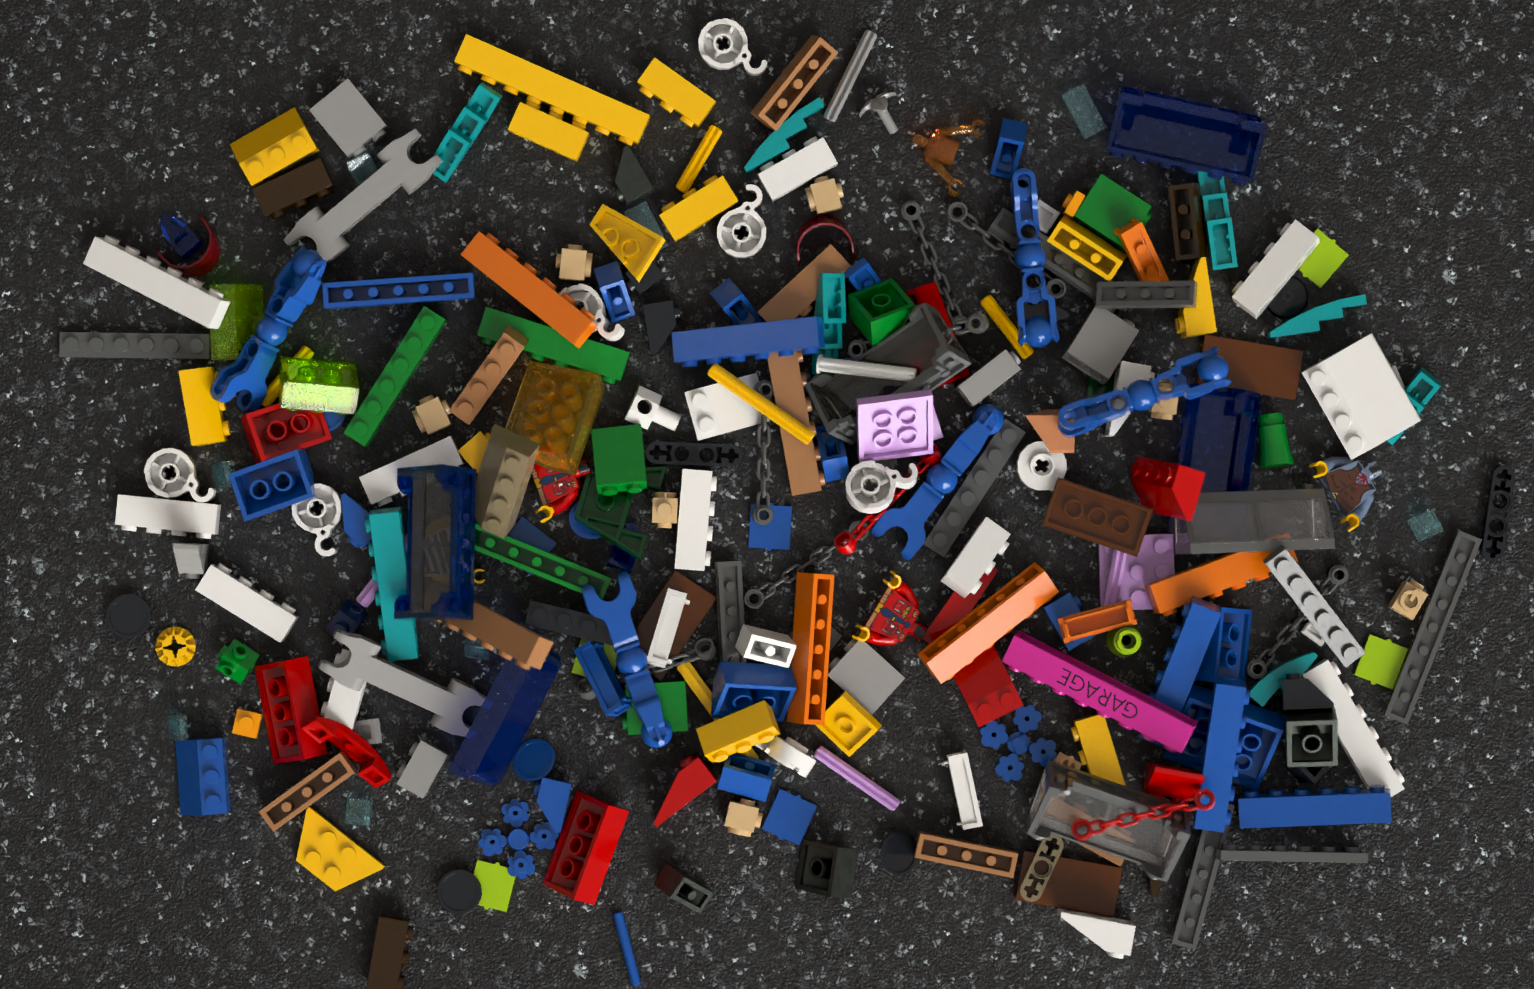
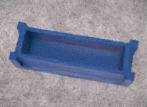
M589 640L576 648L574 652L605 715L617 717L632 708L629 702L631 698L626 697L602 648L605 646L604 643H593Z

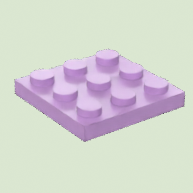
M931 389L856 399L857 454L859 463L870 460L880 461L933 454V394Z
M1173 534L1145 535L1138 556L1135 557L1127 554L1118 602L1131 599L1133 610L1153 609L1144 585L1175 574ZM1098 544L1100 607H1102L1114 549Z

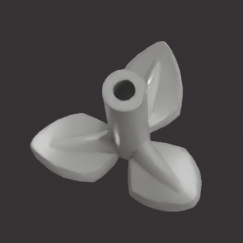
M883 92L877 95L876 98L867 101L861 108L859 117L861 118L863 113L872 108L877 111L889 134L897 132L898 128L887 110V98L897 96L896 92Z

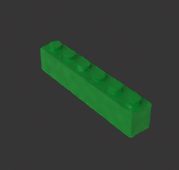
M425 306L422 308L344 431V434L361 445L368 447L445 326L446 319Z
M489 307L485 308L477 336L482 337V343L494 346L508 325H510L529 339L523 351L530 353L529 358L543 362L545 357L554 360L553 365L563 369H567L568 365L578 368L576 373L591 377L592 373L602 375L600 380L615 384L616 380L621 382L630 352L589 339L578 349L552 327Z
M471 522L462 544L579 593H582V585H592L601 600H604L612 577L508 535L504 539L481 529L476 522Z

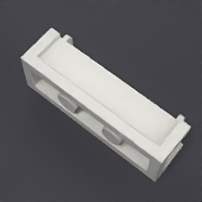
M668 588L647 656L648 664L665 668L666 664H672V660L668 659L684 604H690V600H686V593Z
M963 751L946 755L947 760L943 761V764L949 765L960 821L956 822V825H961L963 830L983 826L968 753Z

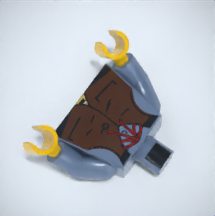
M1331 456L1323 461L1310 464L1309 468L1316 467L1317 475H1314L1313 478L1319 477L1341 516H1346L1341 519L1340 523L1349 522L1350 529L1347 530L1348 532L1358 527L1360 520L1367 514L1374 500L1373 493L1376 491V488L1371 480L1382 474L1378 464L1374 461L1363 468L1358 460L1353 461L1350 457Z

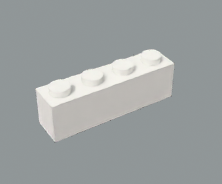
M1296 219L1292 224L1287 223L1279 233L1281 237L1276 244L1274 242L1269 244L1263 253L1266 256L1260 263L1256 261L1248 271V274H1250L1244 282L1239 281L1232 290L1234 294L1232 296L1233 302L1256 320L1320 243L1319 237Z
M449 436L359 477L371 505L377 503L381 507L392 502L391 497L398 493L403 497L416 491L414 486L420 483L428 486L438 481L437 476L446 472L447 476L459 472L461 470L460 465L465 463L458 452L453 437Z
M682 469L674 569L705 571V566H710L711 551H706L707 541H712L713 526H708L709 516H714L715 501H710L711 491H716L717 477L712 476L713 471Z
M118 495L115 525H122L121 530L136 531L137 527H145L147 533L161 534L162 529L171 530V535L186 536V532H195L196 538L211 539V534H218L221 505Z
M219 563L218 566L211 564L195 590L278 642H284L299 617L294 614L296 609L284 602L282 605L273 601L275 596L264 589L260 592L252 588L253 583L243 576H240L239 579L230 574L232 570L222 563Z

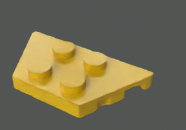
M308 807L296 861L334 891L342 889L385 867L383 863L312 807Z

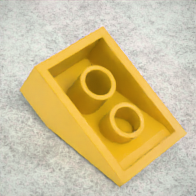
M1201 257L1195 260L1188 280L1198 283L1196 308H1179L1178 317L1175 319L1176 333H1181V338L1217 332L1206 257Z

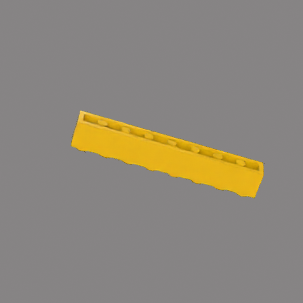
M467 34L454 60L455 64L459 65L458 70L465 74L472 75L473 72L482 76L480 80L494 86L495 82L505 86L503 90L517 96L518 92L527 95L526 100L539 106L541 102L550 106V111L562 116L564 112L573 116V121L586 126L587 122L595 125V131L606 136L613 133L619 136L618 141L632 146V143L639 144L650 119L649 114Z

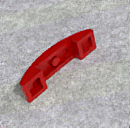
M994 567L988 575L985 573L979 579L982 585L974 595L970 592L966 598H963L954 591L931 622L922 639L932 643L969 614L996 575L998 569Z
M316 717L302 726L301 729L319 744L326 740L330 741L361 767L357 774L373 787L377 788L391 780L392 775L380 755L364 738L352 729L324 717Z

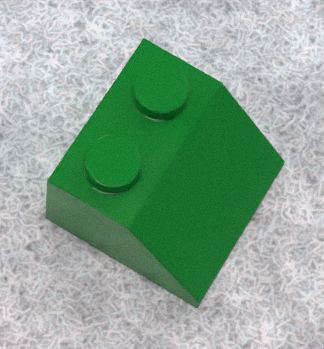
M892 278L848 294L849 317L872 345L880 343L902 328L915 307V304Z

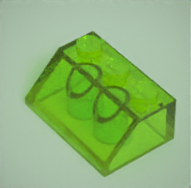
M209 285V290L213 288L224 293L223 298L230 301L219 329L210 328L211 360L236 361L246 342L251 339L250 336L252 334L257 336V324L264 318L263 285Z
M281 357L279 377L280 408L291 411L298 409L310 410L315 413L335 412L339 415L356 413L360 390L356 363Z

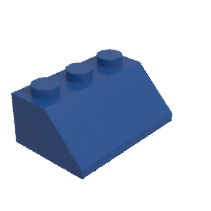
M296 449L228 474L244 522L315 497L313 471L305 449Z
M1221 607L1220 618L1195 680L1215 682V677L1238 681L1246 680L1252 610Z
M720 662L713 678L712 718H723L765 700L772 707L776 721L783 722L797 689L792 667L786 668L771 664Z
M226 737L175 740L180 815L229 813L231 811Z

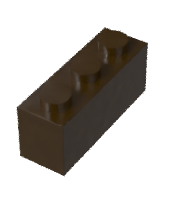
M318 158L253 188L252 191L264 217H271L272 220L284 216L286 214L285 210L293 206L295 210L309 204L308 199L317 196L320 199L331 194L330 189L335 186L323 160Z
M1200 183L1168 186L1176 261L1207 257Z
M384 914L379 916L366 989H403L405 975H401L403 965L407 966L410 952L405 950L406 943L412 940L414 926H410L411 919Z

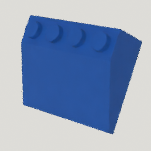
M1196 684L1192 685L1181 713L1198 721V724L1182 753H1173L1166 749L1163 758L1201 771L1213 690ZM1249 703L1248 705L1244 704L1243 714H1246L1245 729H1240L1239 738H1243L1241 753H1236L1235 762H1239L1237 777H1233L1232 782L1258 790L1283 734L1285 716Z

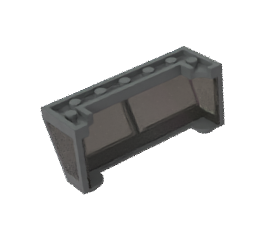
M925 302L915 306L909 314L910 322L854 360L917 369V376L911 381L905 382L838 373L833 375L821 373L813 376L812 380L805 384L828 434L853 445L857 442L856 399L929 389L932 391L972 364L968 355L936 308Z

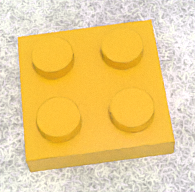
M845 691L825 710V725L816 726L850 757L882 725Z

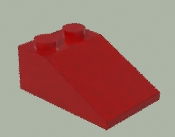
M316 392L247 413L240 418L256 464L296 449H306L332 439Z
M994 645L984 650L972 663L965 665L953 676L978 727L1024 706Z
M691 754L680 762L681 768L678 770L654 819L656 827L717 781V777L699 754L696 757Z
M1147 762L1142 791L1161 799L1163 796L1170 797L1173 803L1179 804L1183 799L1195 796L1204 782L1205 775L1196 770Z

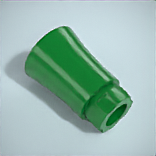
M1282 413L1258 416L1260 468H1275L1294 464L1288 443L1286 426L1283 424Z

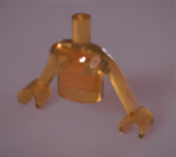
M975 120L972 125L937 129L929 138L916 133L913 137L912 143L925 147V161L949 184L948 193L952 196H958L959 193L952 190L951 185L957 184L962 186L963 184L959 179H953L939 162L951 166L960 142L947 136L972 133L973 136L980 137L982 133L976 131L974 126L980 125L985 127V123L982 120Z

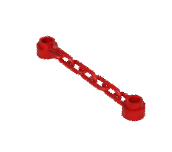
M933 443V454L919 455L921 460L915 465L918 470L917 479L929 466L940 462L942 454L936 444ZM924 462L926 465L921 469L920 465ZM908 472L904 478H908L910 473ZM897 487L893 501L886 509L879 512L877 516L874 513L868 514L851 533L842 532L837 535L834 540V546L837 550L845 555L853 553L856 549V542L907 489H902L898 493L897 489L899 487ZM869 520L870 523L864 528L862 525ZM858 532L859 534L853 538V535Z
M1200 789L1195 796L1185 798L1179 804H1160L1150 807L1147 812L1143 813L1127 812L1118 815L1114 820L1106 822L1101 819L1090 822L1085 819H1078L1072 824L1071 831L1077 840L1085 841L1091 835L1104 832L1108 827L1117 825L1123 828L1135 825L1139 820L1149 817L1153 820L1170 816L1173 811L1184 810L1188 812L1197 809L1208 811L1214 807L1216 800L1211 790ZM1204 797L1210 799V802L1206 805L1201 803ZM1195 800L1196 806L1187 808L1189 804L1185 802ZM1166 807L1164 811L1168 813L1156 815V812L1153 810ZM1133 815L1131 819L1135 821L1122 824L1123 820L1120 818ZM1100 823L1099 828L1102 829L1093 831L1091 825ZM1081 827L1087 828V832L1083 835L1078 833Z

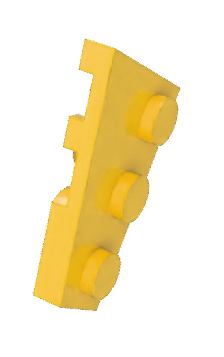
M604 204L601 205L589 224L638 282H640L666 241L662 236Z

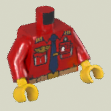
M546 445L539 447L532 475L543 504L535 513L543 511L546 514V518L542 519L541 523L568 509L577 498L578 489L582 487L579 477L591 473L587 459L574 463L571 454H565L562 449Z
M890 571L893 574L891 581L888 582L883 579L887 588L865 625L857 624L855 626L861 629L860 635H852V638L876 646L895 645L898 641L903 642L907 634L919 641L925 634L927 627L915 621L920 613L917 610L919 602L911 587L902 581L901 577L894 571Z

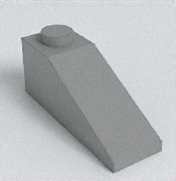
M173 543L178 573H185V578L200 579V574H205L207 571L209 544Z

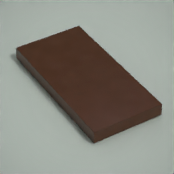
M1204 335L1201 353L1212 347H1218L1217 354L1222 356L1228 363L1229 372L1226 378L1232 382L1227 387H1222L1223 389L1296 400L1303 351ZM1197 375L1196 384H1205Z
M1058 477L1042 525L1137 557L1153 509Z
M675 570L635 629L640 642L638 646L648 656L668 588L686 593V600H690L689 605L684 604L668 658L680 654L716 600V597ZM668 670L651 675L661 681Z
M1023 850L1015 900L1029 902L1022 898L1019 887L1035 852ZM1039 854L1042 856H1046L1050 859V861H1052L1054 858V856H1050L1049 854ZM1060 856L1041 897L1037 901L1030 903L1114 917L1122 867ZM1039 860L1034 865V870L1038 874H1045L1049 868L1048 863L1044 860ZM1032 873L1029 878L1033 879L1031 886H1025L1024 888L1027 891L1026 896L1029 897L1031 894L1037 893L1035 889L1036 882L1038 881L1042 884L1044 880L1036 878Z

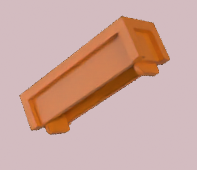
M1132 218L1127 225L1113 230L1114 234L1119 237L1139 281H1169L1141 221Z
M1131 599L1057 618L1064 643L1137 624Z

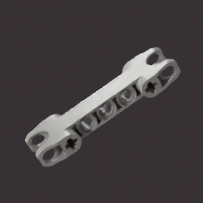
M417 129L410 131L406 135L393 140L378 153L377 157L384 164L380 169L326 214L318 206L313 208L296 223L295 227L283 241L291 246L303 237H310L315 241L317 252L322 256L323 260L327 262L334 260L350 246L343 237L344 234L401 186L409 195L429 180L432 173L443 160L439 155H436L423 164L413 162L410 157V149L420 138L421 133Z
M335 629L334 639L349 648V656L345 661L337 664L321 659L318 664L320 670L330 675L339 684L355 691H360L364 681L433 712L434 715L430 721L433 726L452 735L476 739L478 732L472 726L462 721L463 712L466 708L473 705L491 709L493 705L491 699L481 694L472 685L456 678H451L446 688L378 657L377 655L382 647L379 643L360 634Z

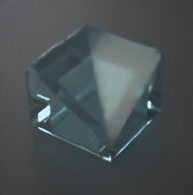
M348 797L344 824L369 826L371 824L373 799Z

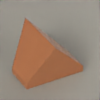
M1045 409L1025 415L1049 449V453H1074L1075 437L1068 438L1063 436L1058 428L1060 409ZM1070 419V420H1067V421H1068V422H1074L1075 419Z

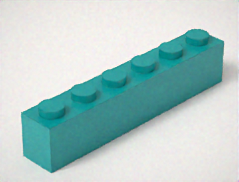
M401 507L370 510L369 518H365L367 533H371L372 542L368 543L369 555L375 558V566L372 567L373 582L378 581L379 591H375L376 606H381L382 615H378L379 629L384 630L385 639L381 640L382 653L387 654L388 661L415 659L419 656V645Z

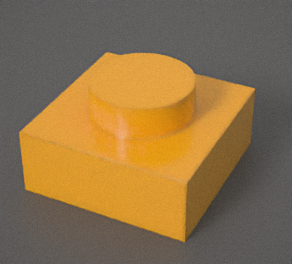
M1078 191L1074 195L1068 194L1062 204V207L1065 208L1063 215L1072 219L1085 195Z
M238 708L232 733L257 739L263 714Z

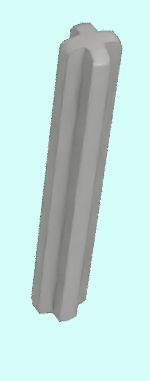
M865 30L824 113L825 119L831 122L836 121L877 38L875 32Z

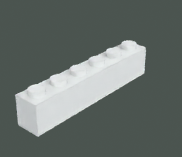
M105 235V238L94 237L83 262L84 265L207 328L219 329L230 304V301L223 298L224 293L213 288L207 290L202 287V282L189 277L187 280L181 277L182 272L175 268L168 267L165 269L160 266L161 261L150 256L144 258L139 255L140 251L131 246L126 245V248L118 245L119 240L112 236Z
M1323 659L1308 668L1301 678L1309 679L1334 703L1337 715L1338 741L1366 788L1370 789L1371 785H1385V789L1390 788L1391 797L1405 789L1402 785L1405 781L1402 774L1397 768L1393 770L1389 761L1392 760L1390 754L1385 747L1380 748L1376 740L1379 739L1377 732L1372 725L1367 726L1364 718L1367 716L1359 704L1355 706L1351 697L1354 694L1347 683L1342 684L1338 675L1341 672L1335 662L1332 661L1330 663L1328 659Z

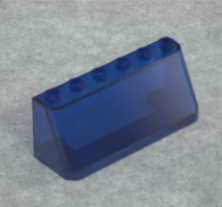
M1119 86L1106 150L1110 151L1109 155L1114 157L1134 156V160L1137 162L1148 163L1149 160L1159 162L1158 166L1173 169V165L1183 167L1182 171L1197 174L1198 171L1206 172L1207 176L1213 179L1221 180L1222 176L1232 178L1231 182L1246 185V182L1253 183L1267 129V122L1265 118L1249 113L1132 87Z
M1189 383V388L1202 384ZM1222 387L1192 400L1185 398V403L1187 404L1186 411L1181 418L1183 432L1182 438L1178 441L1179 460L1176 464L1206 473L1200 493L1249 491L1258 416L1261 407L1260 394L1245 389ZM1247 501L1197 503L1191 521L1193 535L1239 541L1243 533ZM1167 517L1168 532H1174L1173 517ZM1179 519V533L1187 534L1185 520Z
M550 649L540 670L534 667H530L529 670L515 664L517 659L513 657L511 660L506 659L448 771L459 777L487 786H494L502 780L561 667V658L557 652Z

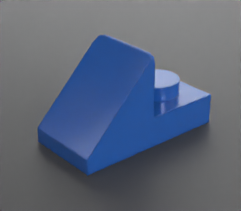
M864 257L844 272L847 277L846 279L856 291L881 282Z

